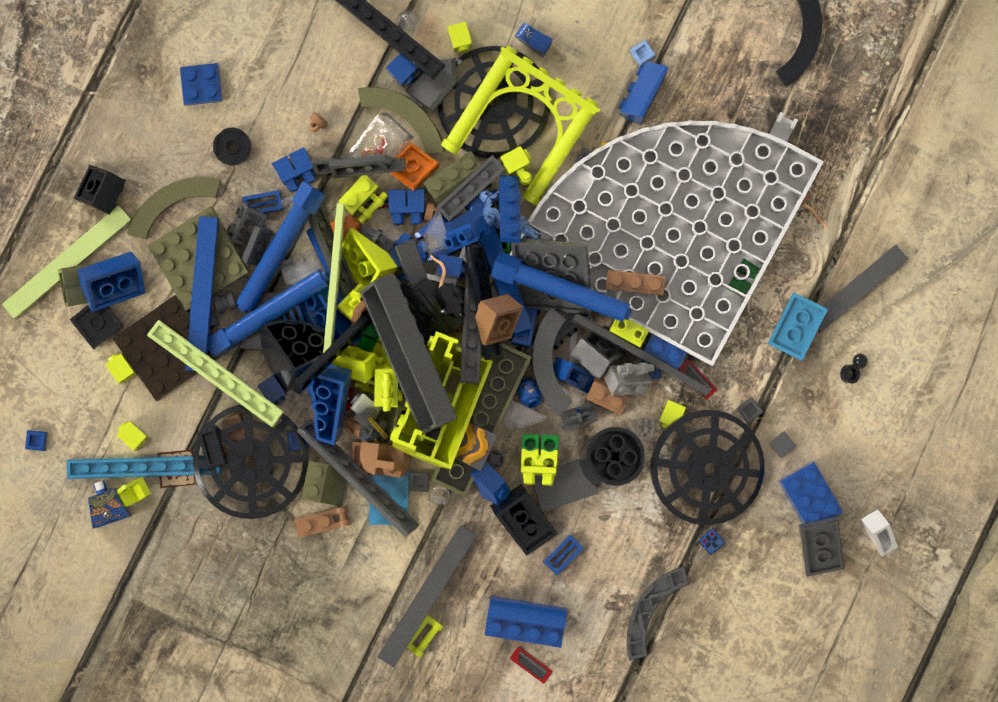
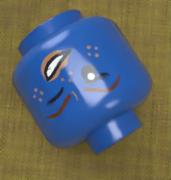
M530 378L522 380L516 391L520 403L528 408L539 406L544 397L537 381Z

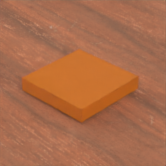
M409 143L395 157L406 158V170L389 173L412 191H415L440 166L436 160L416 145Z

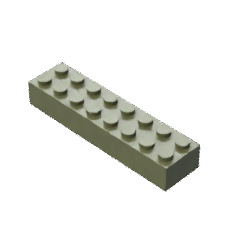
M501 343L504 358L492 360L493 363L470 419V423L495 435L532 359L531 356ZM455 459L451 469L437 466L431 481L467 497L474 482L471 473L475 468Z

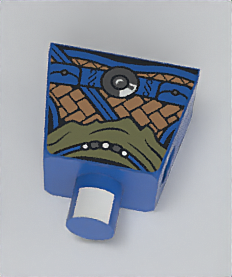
M105 480L94 484L97 495L88 498L93 529L131 517L130 511L127 507L123 506L116 493L118 489L108 491Z

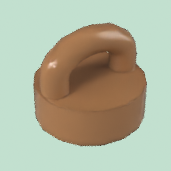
M313 112L309 117L312 120L309 126L312 132H317L320 128L325 129L328 125V122L316 112Z
M428 202L426 204L425 221H431L432 218L435 219L442 215L434 207L435 203Z

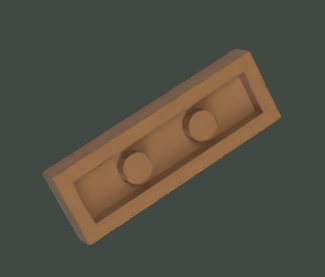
M607 270L605 289L663 296L666 276Z

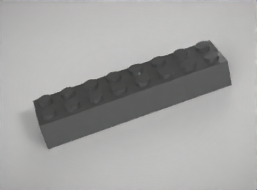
M394 273L372 281L360 293L418 429L422 431V435L439 429L457 419L455 409L448 400V394L442 386L439 372L435 369L432 356L424 344V337L419 332L416 319L408 307V300L401 291V284Z

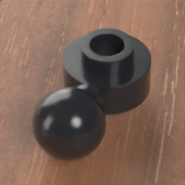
M856 354L852 360L853 365L846 364L842 367L840 377L844 383L854 384L859 380V369L866 367L868 364L866 355Z

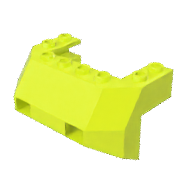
M436 331L435 336H430L426 349L432 356L433 365L438 370L440 381L445 388L450 374L460 377L461 348L457 347L459 340ZM481 356L479 384L459 383L455 394L447 391L448 400L455 409L457 419L439 428L441 431L437 440L426 437V434L422 435V431L418 429L406 401L404 407H407L405 415L401 414L397 423L399 427H394L390 440L393 441L392 446L422 461L438 467L451 469L493 361L485 360Z

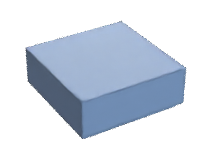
M646 40L629 51L639 66L656 57V54Z

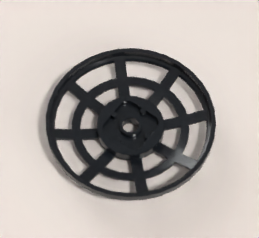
M502 46L477 48L456 60L457 67L465 59L471 57L475 66L467 71L453 88L456 90L454 96L456 113L445 117L443 101L438 106L439 118L448 136L452 131L449 124L459 120L466 109L461 110L460 108L461 92L472 95V99L487 75L484 68L492 67L495 61L482 63L478 53L501 51ZM519 51L516 53V55L521 59L524 56L527 57ZM535 63L532 64V66L539 69ZM513 71L523 82L522 85H524L526 82L524 74L520 71ZM478 72L481 82L475 88L464 85L471 75ZM506 75L495 91L509 87ZM536 79L530 81L526 88L531 89V86L539 87L544 82ZM523 92L500 94L497 96L500 100L499 103L495 106L488 104L480 116L481 123L478 130L473 127L470 132L475 135L472 146L463 143L461 149L466 152L471 151L474 156L487 159L492 155L496 159H500L501 156L519 146L525 150L542 134L549 118L550 109L545 104L542 117L532 112L534 105L533 95L528 94V107L525 109L517 105L516 95ZM513 113L523 116L521 122L513 129H510L507 120ZM529 119L538 123L539 126L533 135L523 144L517 146L513 135L523 129ZM500 123L503 130L501 134L485 133L488 124ZM482 139L494 141L506 139L510 150L501 152H487L478 149Z
M236 405L220 412L206 424L202 431L217 427L221 442L230 448L227 455L228 464L220 467H227L231 477L223 484L216 468L211 469L213 479L220 488L212 497L205 488L199 472V468H207L206 461L199 460L201 447L199 437L195 444L193 452L194 476L201 492L213 506L234 517L257 519L279 512L296 498L305 483L309 454L305 439L296 432L298 426L284 413L281 415L280 419L282 421L274 429L265 423L252 421V412L243 405ZM244 410L243 422L233 424L224 431L215 424L219 419L230 413ZM287 426L293 430L298 438L302 455H290L289 447L281 435ZM245 427V439L235 443L227 436L234 430ZM252 427L262 428L270 432V434L264 441L253 438ZM275 439L281 444L284 456H273L269 446ZM247 456L255 458L256 463L253 467H248L245 464ZM303 462L300 479L296 488L291 493L283 486L289 475L291 463ZM285 463L283 474L278 481L270 474L273 465ZM266 480L273 487L263 494L256 495L255 484ZM237 481L247 484L248 496L237 494L230 489ZM277 491L286 498L276 507L257 513L256 501L266 499ZM227 494L236 500L248 502L249 513L233 511L224 507L219 502Z
M717 410L693 411L673 421L658 438L650 461L652 485L661 503L680 519L698 525L724 523L743 513L757 497L762 486L765 470L763 451L754 432L737 417ZM711 416V428L699 429L688 434L681 426L683 423L694 418ZM719 417L736 423L745 430L746 434L738 440L732 434L719 429ZM675 430L682 440L675 447L671 460L660 459V451L665 441ZM710 434L709 445L698 447L692 440L698 436ZM718 435L729 439L734 445L727 451L717 447ZM751 439L758 452L760 470L749 469L748 456L743 446ZM687 445L692 451L687 462L677 461L681 450ZM738 451L741 453L744 468H733L731 457ZM709 463H712L714 465V471L710 474H707L705 472V466ZM658 466L669 468L670 479L675 489L674 492L666 497L659 484ZM676 469L686 470L689 479L681 487L676 477ZM732 475L742 476L739 486L732 492L727 485ZM748 477H757L758 482L753 494L742 506L737 497L744 489ZM695 486L703 491L702 501L698 502L690 498L686 492ZM721 489L727 497L719 502L709 503L711 492ZM681 497L687 503L700 508L698 519L681 513L671 503ZM731 503L736 510L734 513L723 518L706 520L708 509L719 508Z

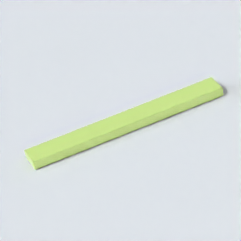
M337 203L323 353L334 343L346 211L344 203Z
M118 205L111 211L110 215H106L2 304L3 307L14 319L18 318L60 282L58 269L80 265L132 221L130 217Z
M158 320L147 334L148 337L271 427L276 424L284 413L282 409L162 321Z

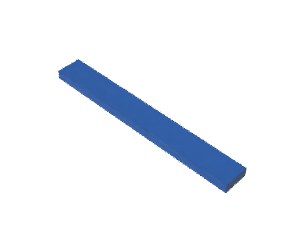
M199 216L188 341L208 355L219 218ZM186 364L185 370L195 371Z

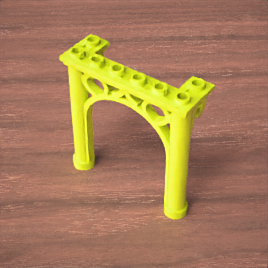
M509 45L506 48L502 46L497 60L447 139L445 138L441 143V146L457 155L487 105L500 94L524 92L537 97L553 113L558 130L554 147L528 188L522 194L524 199L537 206L541 201V196L591 118L600 109L597 107L598 103L587 97L585 100L580 97L582 93L577 89L572 88L569 90L566 88V82L558 77L555 80L549 77L550 72L541 66L539 69L532 66L534 63L532 60L525 56L522 59L516 55L518 51ZM512 63H514V64H516V65L518 66V67H512V68H510V66L512 65ZM513 71H520L525 75L526 82L522 86H513L510 81V74ZM528 73L544 83L539 87L531 86V89L526 88L530 83ZM506 75L509 87L495 91ZM550 87L565 96L557 98L554 101V105L550 102L552 100L549 96ZM544 90V96L538 92ZM566 101L571 104L573 112L569 116L559 115L557 111L559 102ZM575 103H577L578 105L581 106L580 109L578 110V112H577V106H576ZM573 119L563 134L561 120Z

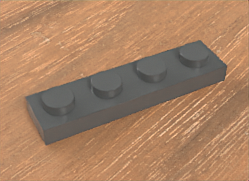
M492 155L436 208L448 221H451L506 169Z

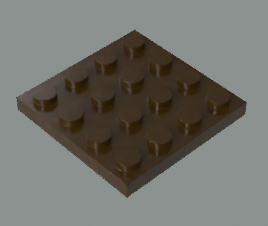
M176 295L113 338L155 401H159L198 373L185 370L186 364L147 336L156 322L160 320L188 341L190 314L184 309ZM208 350V356L211 357L213 360H217L218 358H220L219 356L212 357L211 353Z

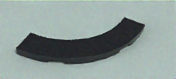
M797 0L803 20L801 39L794 55L784 66L776 71L785 87L791 85L804 73L818 50L822 33V14L819 0Z

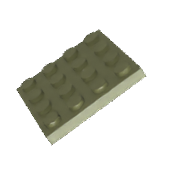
M213 206L206 208L148 245L186 311L191 309L199 216L219 218ZM220 218L213 295L250 273L246 264L241 260L242 257Z

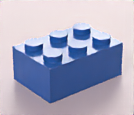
M810 462L778 480L802 524L837 517L844 513L815 462Z

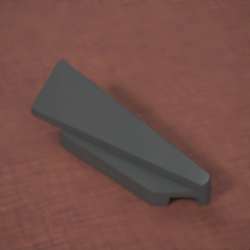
M386 154L357 158L320 157L311 160L316 175L332 173L334 179L406 170V158H393Z

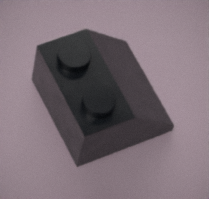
M89 164L73 199L110 215L116 206L119 194L124 189L126 180L107 170Z

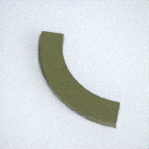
M381 87L358 88L361 107H380L393 111L403 117L418 133L426 154L445 151V148L441 146L443 140L438 128H436L429 114L414 100L397 91Z
M194 177L179 180L161 188L139 208L127 234L147 240L153 224L165 209L187 198H217L221 180L210 177Z

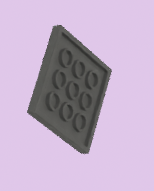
M521 238L520 243H511L512 256L522 259V264L591 289L588 244ZM516 282L526 308L549 311L552 307L557 312L591 315L593 312L592 310Z

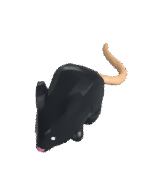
M430 254L431 258L441 265L443 271L439 288L435 294L436 301L442 307L441 314L454 318H464L465 313L460 306L463 304V300L457 297L459 294L453 283L444 284L446 276L445 266L440 260H437Z

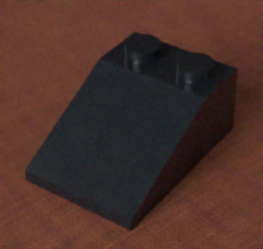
M522 483L511 490L507 499L499 506L494 503L490 505L495 516L526 556L558 534Z

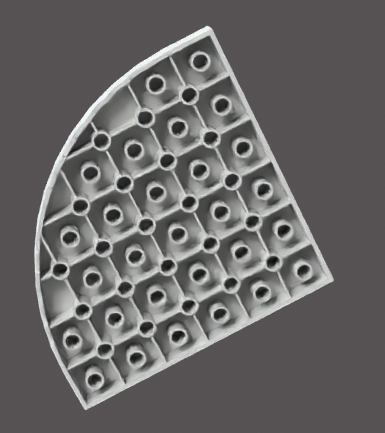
M693 120L663 123L620 136L595 149V151L578 161L550 188L535 208L528 222L530 227L542 234L539 240L588 244L592 290L629 303V308L632 309L630 320L648 329L649 333L713 366L824 161L773 135L737 124ZM523 233L521 234V238L528 239ZM743 258L760 268L755 279L748 277L750 270L747 265L741 264ZM738 267L745 268L746 275L737 272ZM607 270L666 276L664 294L661 296L605 289ZM733 276L737 280L745 279L751 283L746 295L729 286Z

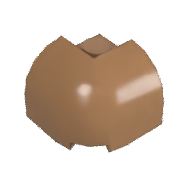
M362 441L360 461L368 473L397 478L405 476L410 466L411 455L393 447L389 443Z

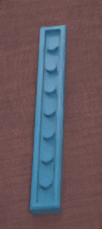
M193 456L67 460V479L194 475ZM199 456V460H205L204 456ZM217 467V473L221 475V467ZM199 468L200 475H212L211 470H208V468Z

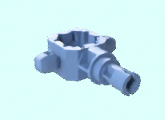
M484 189L479 195V198L486 203L483 216L489 227L494 225L500 229V214L494 208L495 204L499 205V190L493 194ZM519 193L520 202H521L522 194ZM520 214L521 234L523 233L528 239L539 240L542 234L530 227L527 218Z

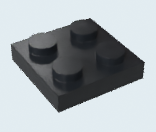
M87 305L69 319L94 350L124 327V324L110 307L92 312L89 305Z

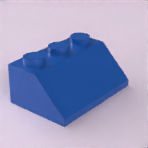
M648 61L645 66L641 65L636 73L639 76L636 83L632 81L627 91L630 93L628 98H623L619 106L622 117L638 125L641 124L669 67Z
M131 251L77 270L80 286L92 312L146 294L140 261Z

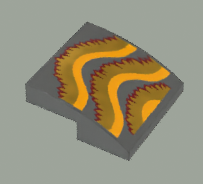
M469 422L455 459L481 471L497 435Z

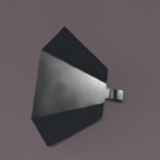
M405 277L399 280L401 290L405 293L404 296L408 300L411 314L416 319L417 328L424 337L426 348L430 336H435L436 331L448 336L453 330L463 324V318H454L441 314L442 307L435 298L440 284L439 281L425 278L416 288L412 289ZM455 286L459 293L457 297L463 300V304L460 306L464 311L465 288Z

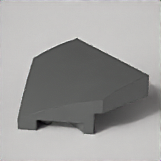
M255 226L241 260L246 264L258 265L276 234L269 228Z

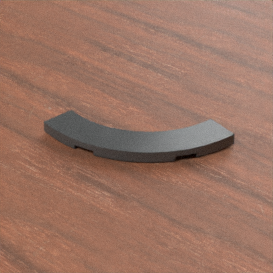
M551 307L542 320L536 334L533 348V367L535 378L543 397L549 406L560 416L571 404L572 400L563 392L555 377L552 352L557 333L566 319Z
M685 566L673 569L657 578L647 587L636 602L627 628L626 642L629 661L648 656L646 636L649 621L664 598L674 591L689 585Z

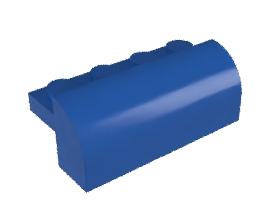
M491 595L484 635L561 648L567 608Z

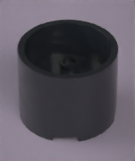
M609 427L596 433L586 441L580 453V466L584 476L592 484L604 489H614L633 481L641 473L644 467L645 450L641 440L632 431L620 427ZM617 454L616 460L612 461L610 459L612 455Z

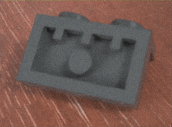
M243 202L237 208L236 217L233 223L229 224L227 232L233 242L247 247L254 227H263L268 215Z

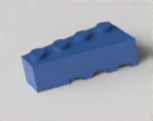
M330 364L309 385L313 399L311 404L315 415L313 418L315 435L318 441L335 445L342 434L352 370Z

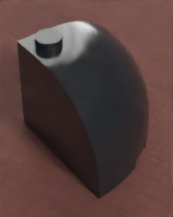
M279 320L262 326L260 341L264 357L271 372L285 392L293 389L295 380L312 365L315 359L317 360L323 354L325 330L322 332L313 327V324L299 320L297 322Z

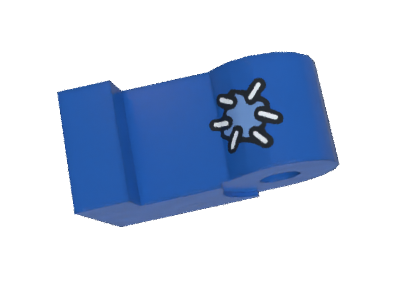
M523 23L515 34V37L542 57H544L553 41L552 38L547 35L545 36L526 23Z

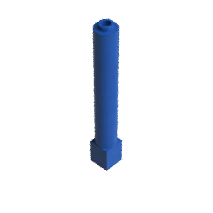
M302 181L291 200L294 202L291 210L236 301L238 309L245 313L254 310L311 213L315 215L326 194Z
M500 252L494 262L491 277L511 285L514 282L520 283L624 322L625 319L629 320L632 313L629 303L522 264V259Z
M317 269L229 327L220 329L209 336L208 350L212 357H221L238 346L239 342L260 330L263 325L274 321L329 286L330 276L327 271Z

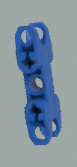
M497 189L490 192L495 194L497 192ZM478 195L465 207L467 212L451 221H448L441 215L429 221L414 235L417 240L428 236L435 237L438 240V248L431 253L437 260L440 254L451 256L463 247L454 251L452 248L448 250L443 241L446 238L445 233L459 225L483 216L486 203ZM430 255L427 256L429 263L434 261Z

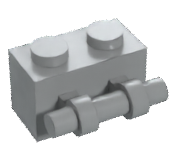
M640 362L639 364L624 363L623 365L610 366L604 380L611 395L646 394L652 383L648 372L654 371V365Z

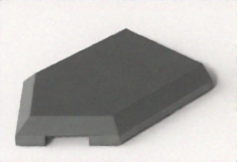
M456 58L440 60L445 64V67L434 80L421 72L407 88L406 92L434 112L458 83Z

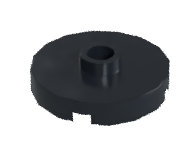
M234 127L222 130L217 134L213 142V151L217 159L229 166L245 162L250 156L252 149L251 141L247 134L241 129ZM235 144L236 148L234 150H230V145Z

